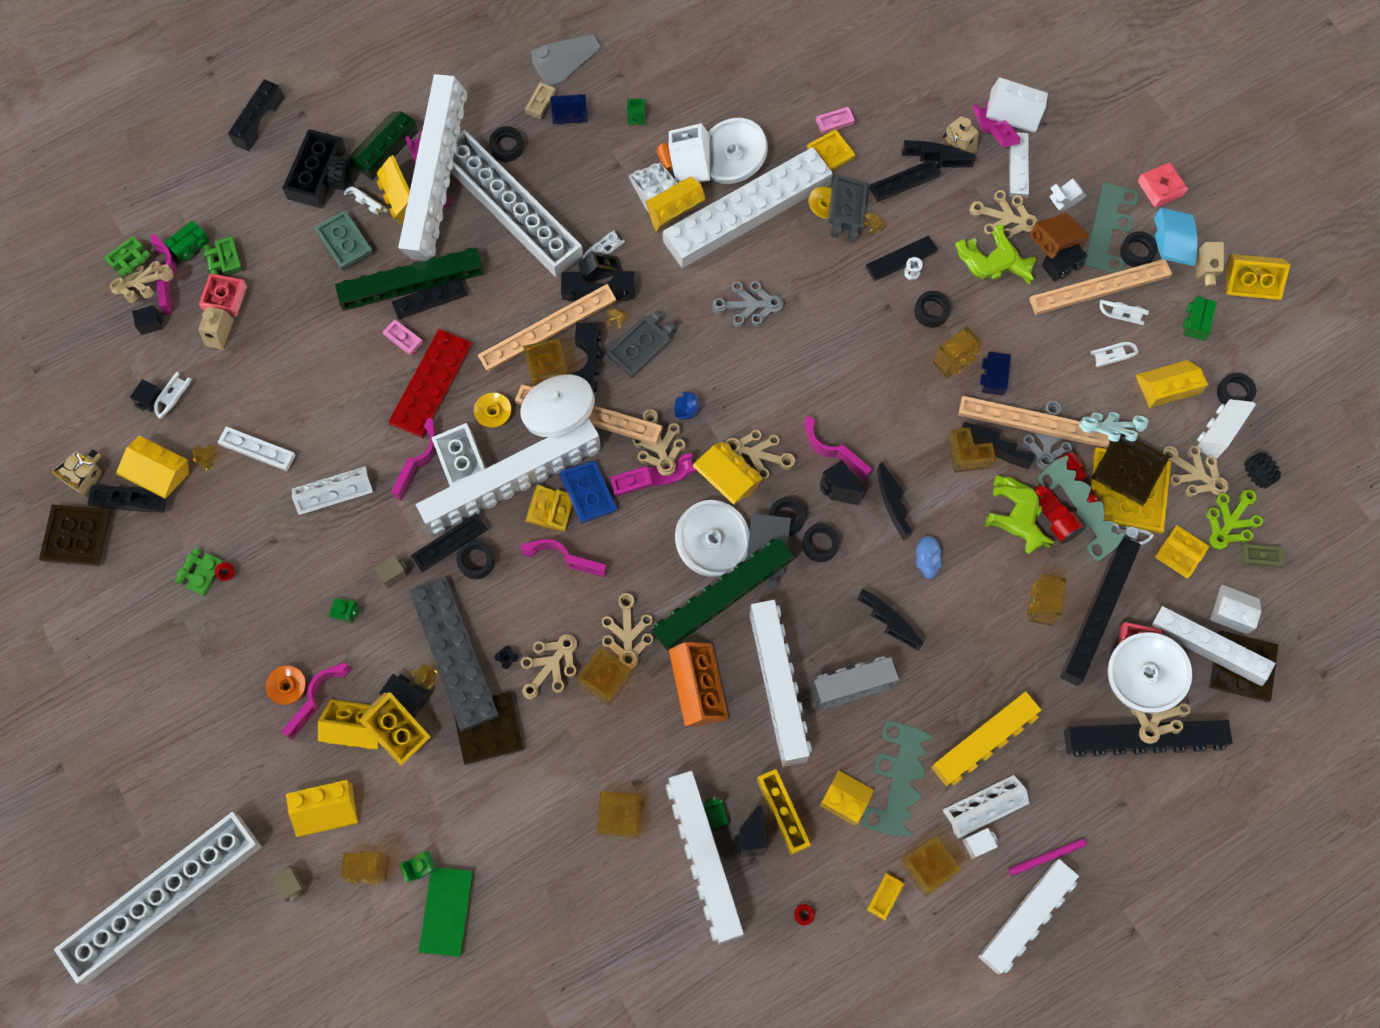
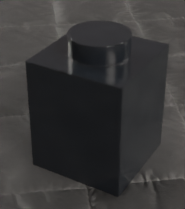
M154 305L132 311L135 327L141 335L163 329V314Z
M142 379L131 394L130 399L135 403L134 406L141 411L146 409L152 412L155 401L162 391L158 386Z

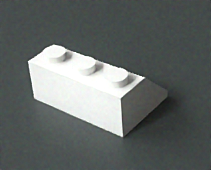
M999 77L991 89L986 118L998 122L1006 120L1010 126L1035 133L1046 108L1048 93Z
M1229 399L1225 405L1221 403L1215 412L1218 414L1217 417L1210 419L1206 425L1209 429L1207 432L1203 431L1197 439L1199 442L1197 446L1201 452L1207 456H1214L1217 459L1229 446L1256 404L1254 402Z
M467 423L431 437L450 487L486 469L472 430Z

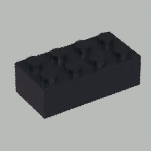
M308 129L282 187L288 200L321 208L330 188L327 181L329 162L333 156L343 157L346 151L342 137Z

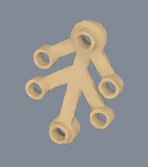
M998 190L995 193L994 199L999 203L1003 212L984 207V204L980 201H975L970 206V214L974 217H980L984 214L1001 219L994 224L989 223L985 226L984 233L988 236H991L992 232H988L986 230L987 227H991L995 231L994 227L1001 224L1004 226L1010 223L1019 224L1012 229L1007 228L1003 230L1004 233L1008 232L1010 234L1009 237H1006L1010 240L1012 236L1022 231L1031 232L1035 223L1038 222L1034 215L1027 213L1022 204L1023 198L1020 195L1014 196L1011 204L1017 208L1021 217L1014 215L1005 199L1006 194L1002 190ZM997 194H1002L1003 198L999 199ZM1019 199L1020 203L1016 204L1014 200ZM978 205L981 209L975 210L974 207ZM1026 221H1032V225H1027Z
M158 261L151 263L147 269L143 266H138L124 280L122 278L113 280L110 284L111 292L114 295L123 294L129 303H133L138 299V295L133 290L129 291L128 288L135 287L145 299L150 298L154 291L144 284L159 279L169 281L174 276L173 270L167 264L161 265Z
M649 409L643 413L644 421L657 424L659 418L655 410ZM676 423L670 424L663 441L660 436L656 445L644 441L636 443L637 439H633L635 447L647 448L658 453L660 459L650 456L648 452L641 451L638 453L639 462L656 466L658 472L663 476L672 475L676 470L675 459L679 452L684 451L686 448L685 442L682 439H677L674 441V448L667 457L666 450L674 436L680 433L679 425ZM678 444H683L682 447H676ZM643 455L647 456L645 459H641Z
M753 430L751 434L739 440L729 438L724 442L729 446H735L736 449L732 451L738 456L742 457L741 454L748 455L759 475L763 472L767 474L766 477H762V481H767L770 473L764 468L760 459L780 464L781 468L785 470H790L794 467L795 458L790 453L777 456L763 452V450L769 447L775 448L779 445L780 439L777 435H771L769 439L751 448L745 447V445L750 442L757 443L761 440L762 434L759 430ZM758 434L759 437H758V438H753L752 435ZM776 439L777 443H771L770 440ZM789 461L790 465H785L783 462Z
M1167 446L1161 452L1164 455L1169 454L1171 456L1168 461L1173 462L1190 473L1172 475L1169 478V484L1172 487H1177L1180 483L1198 480L1206 483L1200 486L1189 485L1185 489V494L1188 497H1194L1198 493L1211 492L1219 496L1227 492L1228 482L1219 475L1216 465L1217 459L1214 456H1208L1204 460V466L1210 470V477L1205 473L1200 457L1201 450L1198 446H1191L1187 451L1188 456L1193 459L1194 466L1178 457V451L1173 446ZM1191 450H1195L1197 454H1193ZM1208 460H1211L1213 465L1209 464ZM1173 478L1177 479L1178 483H1175ZM1189 489H1193L1195 493H1191Z
M624 593L618 600L620 608L623 609V630L613 622L610 616L602 619V626L605 629H610L624 642V650L614 642V638L610 635L604 636L602 643L605 648H610L619 656L621 667L629 670L637 666L638 655L647 646L653 644V636L646 633L642 636V641L632 649V641L646 627L652 625L653 619L648 614L643 615L641 621L631 631V608L634 606V598L631 594ZM625 600L630 601L628 606L623 605ZM645 618H649L651 621L650 623L645 624L643 620ZM610 620L611 624L607 626L604 622ZM646 637L651 638L649 643L644 642ZM611 639L612 643L607 645L605 644V640ZM631 657L632 662L626 663L625 659Z
M563 635L559 638L558 642L544 644L538 641L534 643L533 650L536 654L540 655L545 651L557 650L553 656L536 659L524 657L521 660V666L524 670L544 666L533 682L523 687L522 693L527 700H534L538 697V688L551 671L554 681L552 683L553 691L555 693L563 692L564 684L561 681L559 661L564 655L566 661L565 675L569 678L576 675L577 671L573 663L572 653L577 648V641L572 635ZM565 641L571 643L569 647L563 645ZM542 645L543 649L537 651L536 646ZM528 660L531 663L526 667L523 663ZM573 668L574 672L568 674L567 669ZM556 684L562 685L559 690H556L554 687ZM528 688L534 689L531 694H528L526 691Z
M1182 703L1170 710L1151 714L1152 719L1149 723L1145 713L1131 709V713L1137 716L1141 724L1139 736L1142 741L1148 744L1157 742L1160 735L1170 732L1178 734L1183 729V723L1179 720H1173L1171 724L1158 727L1161 720L1175 716L1187 717L1191 711L1188 704ZM1180 708H1185L1187 712H1182ZM1173 725H1178L1180 729H1175ZM1146 732L1152 733L1153 736H1147Z

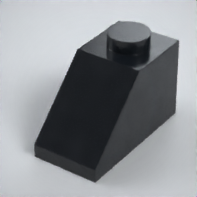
M593 251L578 263L583 279L593 281L612 277L616 271H622L618 257Z

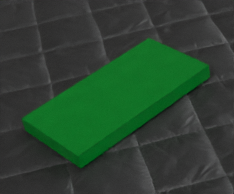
M436 867L437 870L430 873L418 953L461 957L473 871Z

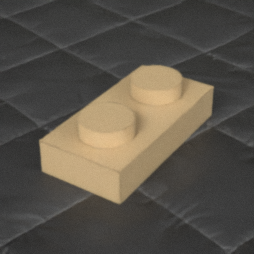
M540 82L525 108V113L541 119L554 97L556 89Z

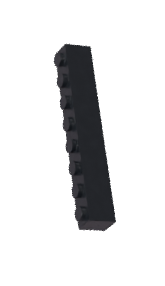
M1123 537L1117 548L1114 549L1059 678L1076 686L1084 681L1141 544Z
M1229 720L1182 722L1183 729L1180 733L1174 734L1170 732L1160 735L1159 740L1153 744H1148L1141 740L1139 736L1141 724L1074 726L1064 730L1067 754H1073L1074 757H1084L1087 753H1093L1094 756H1105L1109 752H1113L1114 755L1118 756L1132 751L1135 755L1146 754V751H1154V754L1166 753V750L1182 753L1186 752V749H1193L1194 752L1206 751V748H1213L1214 751L1226 750V747L1233 744ZM1171 722L1159 723L1158 727L1171 724ZM1173 725L1175 729H1180L1178 725ZM1146 732L1147 736H1153L1152 733Z

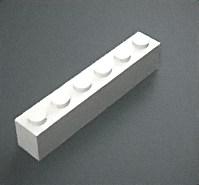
M1163 606L1151 626L1152 628L1163 630L1162 635L1169 637L1176 643L1260 686H1263L1275 665L1274 662Z
M1060 859L1054 861L978 957L997 974L1007 973L1014 965L1011 961L1015 956L1020 957L1027 947L1024 946L1029 939L1032 941L1040 932L1038 927L1042 923L1045 925L1052 917L1050 912L1053 908H1059L1064 902L1063 896L1067 891L1070 893L1078 884L1076 879L1079 876Z

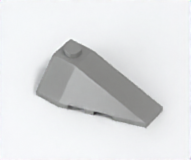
M593 34L550 43L531 51L532 62L546 85L555 87L564 83L573 71L576 72L583 62L592 58L601 49V46Z

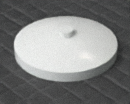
M732 118L718 123L708 131L710 141V179L722 184L744 181L755 174L764 163L768 151V143L763 130L755 122L745 118Z
M554 376L536 385L526 395L521 405V418L526 428L537 436H561L575 430L586 421L594 408L595 396L589 383L579 376Z
M705 500L694 504L682 514L676 526L675 542L680 557L690 569L703 576L720 577L725 573H731L738 563L745 561L750 532L746 521L734 507L722 501Z
M1139 633L1123 640L1113 651L1108 664V680L1112 691L1124 705L1138 712L1154 714L1170 710L1182 701L1191 685L1192 668L1187 654L1174 640L1157 633Z

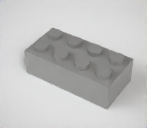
M885 656L874 659V662L870 664L862 662L856 664L855 668L850 670L842 668L835 671L836 674L828 676L825 673L817 676L811 690L818 711L894 689L899 678L892 658L885 659Z

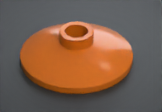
M288 665L273 670L265 684L267 696L279 705L295 703L302 697L306 688V680L303 673L296 667ZM290 684V689L285 690V685Z

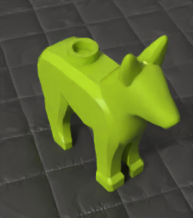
M1003 224L994 227L995 231L992 232L997 248L988 257L984 256L977 249L976 238L968 240V248L965 239L955 243L960 259L967 265L973 275L981 280L989 278L996 280L1002 276V273L1007 271L1022 277L1028 284H1031L1030 280H1034L1031 272L1037 258L1029 257L1023 259L1017 249L1006 238Z
M996 475L993 483V496H1005L1012 500L1016 506L1009 516L989 512L984 526H996L1014 536L1023 538L1026 541L1025 552L1027 554H1031L1041 546L1051 548L1050 544H1054V541L1045 536L1035 524L1036 516H1040L1042 508L1039 505V496L1036 494V491L1011 477Z

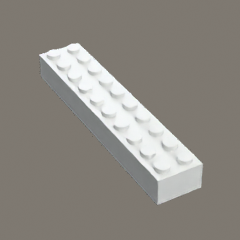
M434 74L398 247L412 260L426 261L435 256L436 253L435 244L436 239L439 238V224L443 219L442 210L443 205L446 203V190L450 185V170L453 169V156L457 150L456 141L457 136L460 134V121L464 116L463 106L467 100V91L455 76Z
M464 129L457 136V150L453 156V169L450 172L555 277H558L561 272H564L583 257L582 245Z
M812 147L663 231V242L683 269L808 198L815 188L831 185L833 173Z
M588 417L575 430L561 436L548 437L415 505L431 536L442 534L446 528L452 525H459L464 519L474 514L478 515L480 511L486 508L490 509L496 506L497 502L503 499L508 500L519 491L528 490L533 484L547 480L548 476L554 473L559 474L560 471L565 470L570 465L579 464L587 456L592 457L601 450L599 435Z
M231 812L62 942L54 951L76 984H88L261 849L262 846L238 814Z

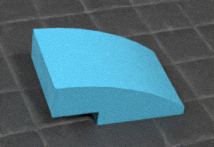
M1160 208L1154 217L1157 227L1154 237L1161 259L1194 266L1197 257V232L1193 215Z

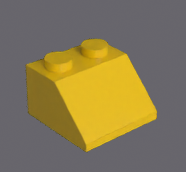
M838 770L819 806L856 826L874 790Z

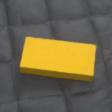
M885 873L866 910L885 921L905 883Z

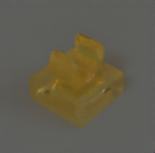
M870 211L865 216L869 221L864 222V228L872 225V229L869 231L871 235L875 234L877 229L883 231L886 227L885 223L873 212Z
M608 308L606 316L610 318L607 321V325L610 326L612 321L616 320V328L620 329L622 322L627 321L629 314L615 308Z
M197 445L193 449L194 461L209 471L213 467V458L216 456L213 453L215 448L207 445L203 449Z
M421 664L420 669H413L410 676L415 678L414 683L423 689L431 690L437 671L428 665Z

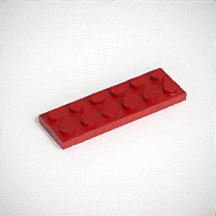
M438 329L389 419V425L423 439L427 431L424 428L427 419H434L472 347V342Z

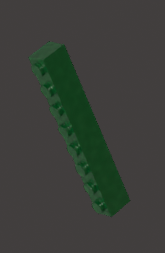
M467 248L461 252L448 253L438 258L432 257L426 261L413 262L406 266H397L391 270L378 271L367 276L362 275L356 279L342 280L335 284L339 304L342 310L346 311L423 291L460 277L461 280L481 276L484 275L478 249Z
M780 537L777 540L772 539L767 542L763 550L753 552L749 556L750 559L745 563L743 561L738 563L731 573L721 575L717 579L718 582L713 586L711 584L706 586L702 590V594L688 599L684 607L674 609L670 613V617L665 620L661 619L654 624L652 631L667 652L794 561V556Z

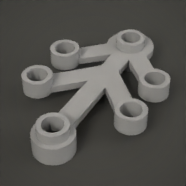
M736 281L732 284V292L738 294L745 301H725L722 298H717L712 303V310L715 314L721 315L727 309H745L741 314H737L733 318V324L736 327H741L744 321L757 308H764L760 314L752 316L751 323L757 327L762 324V321L770 313H777L782 310L783 300L776 295L770 296L761 288V284L758 281H753L750 284V291L763 299L757 301L743 289L741 282ZM758 318L760 319V321L755 322L754 319ZM736 319H741L742 321H741V322H736L735 320H736Z
M1056 401L1048 402L1045 407V413L1058 416L1061 411V405ZM1049 409H1053L1055 413L1050 412ZM1036 432L1033 433L1043 444V451L1035 443V438L1032 435H1026L1022 440V444L1030 448L1036 455V465L1041 470H1045L1055 459L1063 454L1070 453L1072 450V445L1069 442H1064L1059 449L1051 453V446L1063 438ZM1026 439H1030L1032 443H1027ZM1063 446H1067L1069 450H1064ZM1042 460H1046L1048 464H1044Z

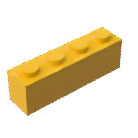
M777 769L758 776L756 781L790 856L808 849L811 844Z

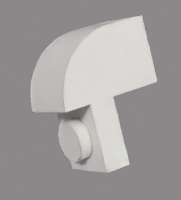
M1071 179L1062 187L1057 184L1052 186L1050 189L1053 194L1049 197L1058 210L1063 211L1076 205L1087 195L1078 182Z

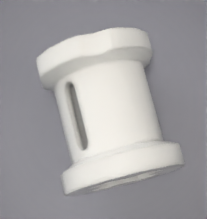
M912 257L908 259L904 270L907 279L916 280L920 276L923 263L919 258Z

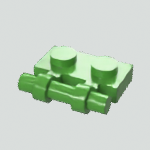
M132 236L106 255L104 259L115 271L120 269L117 273L122 278L126 274L130 275L138 265L146 263V259L151 257L147 250L144 251L145 248Z
M232 236L214 241L216 248L211 249L210 245L203 247V255L208 262V273L219 275V270H222L224 275H228L242 270ZM216 256H219V262H215L214 258Z
M194 548L192 553L187 555V561L182 569L179 568L176 573L178 576L174 582L182 585L183 581L187 579L189 582L185 587L205 597L216 578L215 568L223 561L205 553L202 559H199L198 556L202 551ZM196 564L198 565V567L192 575L189 573V571L191 570L192 566Z

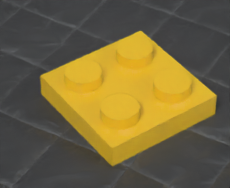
M836 129L806 146L807 150L812 147L815 149L831 172L855 159V153Z

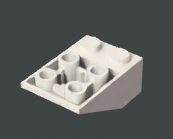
M702 123L669 131V150L676 182L679 183L690 176L699 183L710 181L709 133Z
M661 163L652 164L648 168L637 170L633 174L628 175L647 211L645 201L677 184L676 180Z

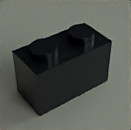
M1077 244L1060 250L1053 259L1046 256L1041 266L1055 282L1060 278L1061 280L1065 279L1073 270H1080L1085 265L1084 262L1087 255Z
M392 674L379 694L391 692L410 715L415 718L429 699L425 694L426 690L417 684L415 687L410 685V680L401 674L399 676Z

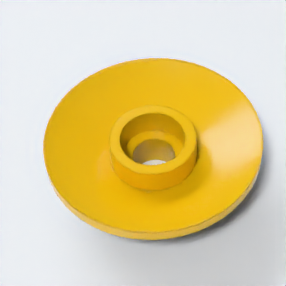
M821 186L812 190L808 203L811 210L817 216L828 219L831 188Z
M499 393L484 394L474 405L476 420L487 428L502 426L511 415L509 400ZM491 411L497 412L495 415L490 414Z

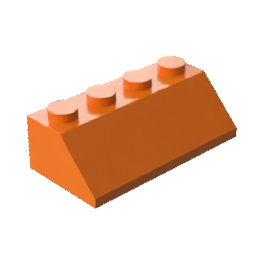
M684 642L669 649L685 727L703 726L729 720L713 644Z

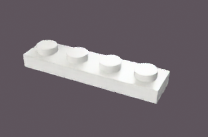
M1017 133L1020 136V144L1009 146L1010 197L1020 195L1022 198H1028V133Z
M225 427L217 442L219 446L284 471H288L296 456L294 452L229 427Z

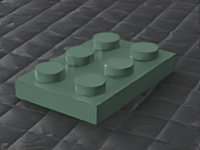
M345 210L314 227L316 233L342 271L373 254L371 247Z

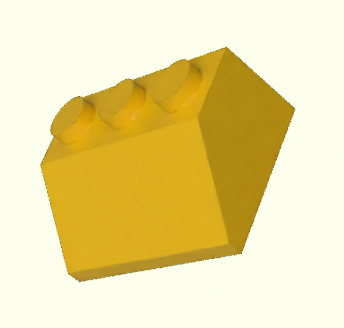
M393 155L388 158L377 172L379 180L376 182L380 191L384 190L385 192L383 198L386 204H390L392 207L389 209L392 218H397L400 225L404 223L410 190Z
M690 176L645 201L654 230L657 232L701 207L705 201V195L702 185Z
M1230 254L1226 267V294L1282 300L1290 264L1282 258Z
M1189 360L1136 374L1149 408L1201 394L1208 386L1201 368Z
M139 435L127 446L116 473L166 498L189 475V468L186 458Z
M723 441L713 445L693 464V467L732 504L751 496L763 480L755 469L745 463V460L732 451L731 447Z
M391 692L383 693L359 720L400 766L430 738L428 733Z
M330 699L318 720V742L378 750L380 743L359 721L371 705Z
M348 780L286 794L288 814L297 838L358 824L353 786Z

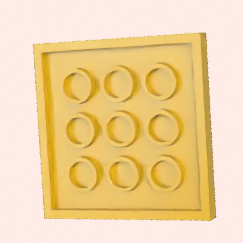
M1098 447L1094 449L1091 477L1107 449ZM1171 461L1166 463L1143 506L1090 477L1089 486L1104 506V522L1112 521V523L1122 527H1135L1138 530L1162 534L1165 524Z

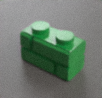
M191 220L167 239L164 244L183 263L185 260H190L199 249H204L203 247L210 240L206 233Z
M1199 296L1195 297L1192 302L1189 301L1186 308L1188 318L1185 317L1182 328H1185L1184 336L1202 341L1208 338L1216 310V301L1206 300V298Z

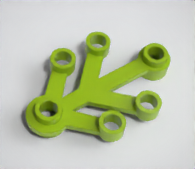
M1247 489L1239 495L1240 503L1231 515L1227 504L1230 501L1229 496L1222 493L1216 498L1224 526L1220 529L1217 520L1220 516L1219 510L1217 508H1210L1206 516L1210 521L1213 532L1209 537L1211 547L1222 550L1228 546V543L1240 541L1247 543L1253 538V533L1250 530H1244L1240 534H1228L1231 529L1258 528L1262 525L1263 519L1258 515L1253 516L1251 519L1238 520L1246 507L1256 501L1254 491ZM1246 494L1250 495L1252 499L1247 498ZM1220 497L1224 498L1225 502H1222ZM1210 512H1214L1216 516H1212ZM1253 519H1256L1258 521V524H1255L1253 522ZM1243 534H1247L1249 539H1246ZM1217 537L1221 538L1222 542H1219Z

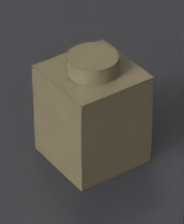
M395 555L374 567L387 588L407 577L404 570L408 568L403 560H397Z
M289 867L271 878L284 901L294 902L302 897L301 893L306 891L294 868Z

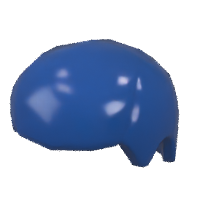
M686 391L682 392L684 394L682 397H677L675 400L674 414L677 419L690 420L696 416L699 410V399L695 393Z

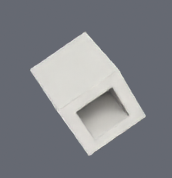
M988 828L962 840L971 859L997 848L996 843H998L993 831L990 832Z

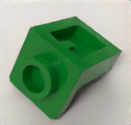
M645 98L627 99L628 125L645 124Z
M334 598L329 617L353 623L354 618H357L359 614L358 604L355 600L346 601Z
M717 797L706 799L703 807L710 829L713 830L729 825L722 799L717 800Z
M429 850L420 853L408 861L399 863L406 883L420 880L437 870Z

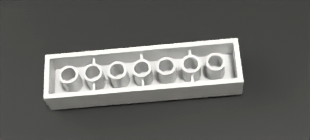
M775 600L751 604L749 616L782 767L806 763L810 753H812L810 741H806L805 738L807 726L805 721L801 720L803 709L801 701L797 702L798 686L792 680V675L794 674L792 662L788 663L790 652L788 643L784 644L785 629L783 624L780 625V607L775 605Z
M689 771L668 778L666 791L669 800H674L672 810L675 820L679 819L681 823L678 825L681 839H686L687 842L684 845L687 859L692 858L693 865L690 868L694 880L698 879L700 884L697 886L700 900H705L706 906L703 907L706 920H711L713 926L709 929L712 940H717L719 945L740 938L744 933L693 772Z

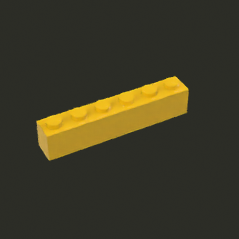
M1025 691L934 763L931 768L946 787L950 783L953 786L963 779L961 775L965 771L971 773L978 767L977 762L980 759L986 761L994 754L992 750L995 747L1001 749L1009 742L1007 738L1013 734L1016 737L1024 730L1022 726L1028 722L1031 725L1039 718L1037 714L1041 711L1040 707Z

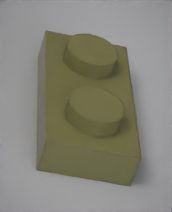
M1243 544L1241 546L1242 564L1281 568L1283 566V547Z

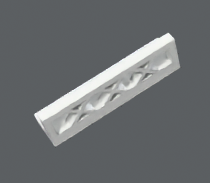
M365 466L293 488L292 500L298 514L301 515L372 493L373 488Z
M1012 775L943 809V813L951 822L956 837L961 838L1030 803L1026 788ZM1013 783L1016 786L1011 790L1005 789L1007 786ZM992 793L998 794L995 798H987ZM974 802L980 803L977 807H969ZM962 811V814L953 817L951 813Z

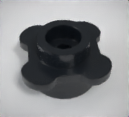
M504 646L499 653L495 654V660L502 664L503 669H509L513 662L518 661V655L513 653L510 646Z

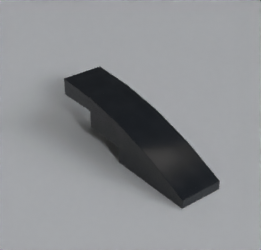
M904 140L902 146V156H919L920 162L933 159L934 162H937L938 168L973 167L976 155L940 143Z
M963 422L960 433L972 443L1008 463L1025 469L1030 468L1034 456L1016 451L1017 444L999 439L1000 432Z
M881 462L877 468L880 491L889 516L903 541L910 538L913 531L905 521L908 511L900 501L904 492L883 462Z
M92 485L88 505L127 511L164 513L168 496L163 498L149 490L132 487L125 489L113 486L106 488Z
M862 589L857 600L873 609L871 617L887 625L884 632L919 651L923 642L911 626L881 599Z

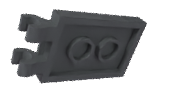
M834 174L832 177L828 223H832L831 237L837 238L838 233H841V229L849 230L847 241L854 242V238L858 237V231H862L864 228L867 182Z
M659 310L650 318L647 316L641 318L606 351V355L631 378L639 373L671 342L669 337L677 331L675 329L676 326L672 322L668 323L664 329L658 326L664 320L663 314Z
M752 513L746 561L750 559L749 556L753 552L763 550L766 547V543L772 539L777 540L780 537L787 547L791 518ZM784 568L769 578L768 588L776 589L777 576H784Z

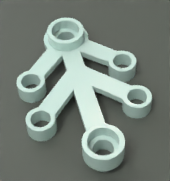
M1110 412L1106 420L1102 422V414L1092 413L1091 417H1083L1079 427L1087 433L1097 431L1106 434L1108 439L1114 442L1119 441L1121 433L1125 434V439L1136 441L1138 435L1136 431H1144L1149 420L1144 416L1137 415L1134 416L1132 422H1118L1120 415Z

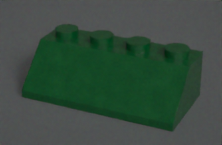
M402 111L391 112L347 157L351 160V166L373 180L388 158L393 155L395 157L407 145L406 137H409L411 141L418 133L415 120Z

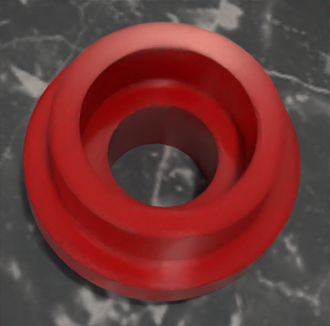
M221 562L215 568V576L221 581H228L235 575V568L229 562ZM224 568L229 570L227 573L221 572Z
M807 904L799 905L794 911V919L799 925L807 926L815 918L813 908ZM802 911L808 913L807 919L801 918L800 913Z

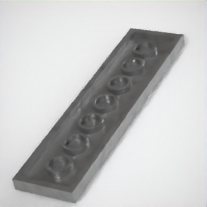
M446 576L409 590L460 731H466L498 718V712Z

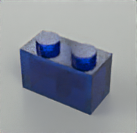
M585 94L550 96L553 124L563 125L565 123L580 124L588 122Z
M989 351L986 358L982 359L981 369H984V374H981L979 385L982 386V393L1004 396L1008 388L1010 354Z

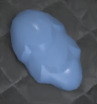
M924 536L916 547V566L921 570L924 577L929 580L933 579L942 567V550L940 544L933 536Z

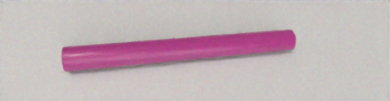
M1083 838L1008 868L1011 876H1014L1085 847L1086 842Z

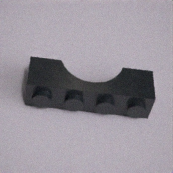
M263 79L228 132L233 145L246 151L251 149L258 138V127L262 117L269 110L276 111L284 99L279 85Z
M616 271L610 281L600 285L588 283L583 279L580 272H561L562 300H579L608 284L616 300L629 301L630 299H635L634 271Z
M576 322L575 345L586 353L588 360L582 369L573 372L572 375L585 379L591 386L593 393L598 392V381H595V377L599 375L600 365L597 364V358L601 356V347H598V341H602V330H599L598 323Z

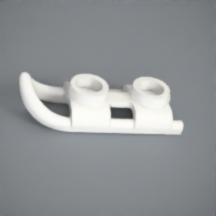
M348 187L344 192L345 196L354 194L356 196L355 200L362 205L367 203L370 206L368 209L376 215L383 211L387 213L389 210L355 187Z
M613 230L590 247L582 258L592 251L609 255L624 244L625 241H621L616 231ZM610 245L612 248L607 251L605 248Z
M1103 299L1100 300L1101 311L1111 318L1144 325L1141 317L1143 314L1148 315L1149 310H1145L1140 306L1132 307L1123 302L1115 303ZM1103 304L1114 307L1112 313L1107 312ZM1123 313L1130 314V317H1124Z
M1122 342L1093 350L1091 355H1095L1096 367H1101L1129 359L1137 355L1139 351L1134 343ZM1123 346L1132 347L1134 352L1126 355ZM1112 349L1113 353L1106 354L1107 350Z
M179 372L174 374L155 401L154 410L159 419H162L176 404L181 394L184 393L192 381L191 378L188 377L186 381L178 378ZM170 387L174 388L170 394L167 393ZM159 402L166 404V408L161 414H159L158 410Z
M1112 523L1113 533H1124L1126 538L1141 545L1148 543L1154 536L1153 533L1147 530H1138V528L1128 526L1122 527ZM1138 532L1149 536L1146 540L1136 541Z

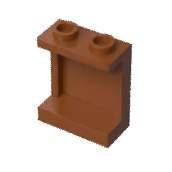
M1066 212L1036 222L1029 234L1051 259L1055 258L1057 253L1065 248L1077 244L1082 248L1089 237Z

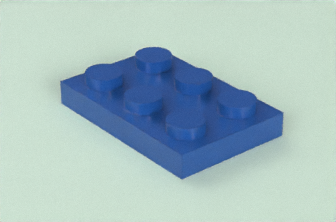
M595 460L559 472L560 479L581 524L617 511V507Z

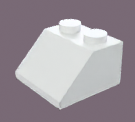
M1221 585L1210 620L1248 635L1257 627L1261 614L1260 599Z

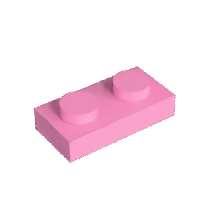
M848 106L816 116V123L821 134H826L835 129L838 130L854 125L855 119Z
M395 319L382 332L385 337L410 356L423 344V341Z

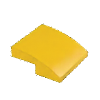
M536 485L525 521L545 528L565 531L572 507L568 494L558 489L554 491Z
M1176 525L1155 555V558L1188 579L1210 546Z

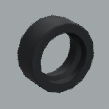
M511 126L497 128L492 132L489 139L492 155L500 161L510 162L516 160L523 152L524 144L521 133ZM506 137L513 138L517 142V145L508 151L500 150L496 146L500 139Z
M1139 231L1129 234L1120 247L1122 260L1132 267L1151 263L1157 253L1155 239L1151 235ZM1138 242L1145 245L1149 251L1148 256L1137 257L1133 255L1129 250V244Z
M927 291L917 299L914 310L915 317L919 323L926 327H939L945 323L951 309L950 301L941 292ZM928 301L937 302L943 308V313L939 317H929L922 311V305Z
M1231 373L1218 385L1217 396L1224 405L1229 399L1237 400L1232 398L1227 392L1226 387L1229 383H1237L1244 387L1247 397L1241 401L1251 402L1257 392L1254 381L1243 373Z
M793 498L779 499L771 506L769 515L776 516L777 511L782 507L794 509L798 514V521L790 527L789 536L795 535L804 525V507Z
M815 524L809 527L804 534L802 541L803 551L812 561L826 562L836 555L840 543L839 536L831 526ZM816 533H824L831 538L832 547L826 553H817L810 547V538Z
M474 540L465 543L457 552L456 557L459 570L470 579L484 578L494 568L493 552L482 541ZM472 550H481L487 557L485 566L476 571L468 569L464 563L466 554Z

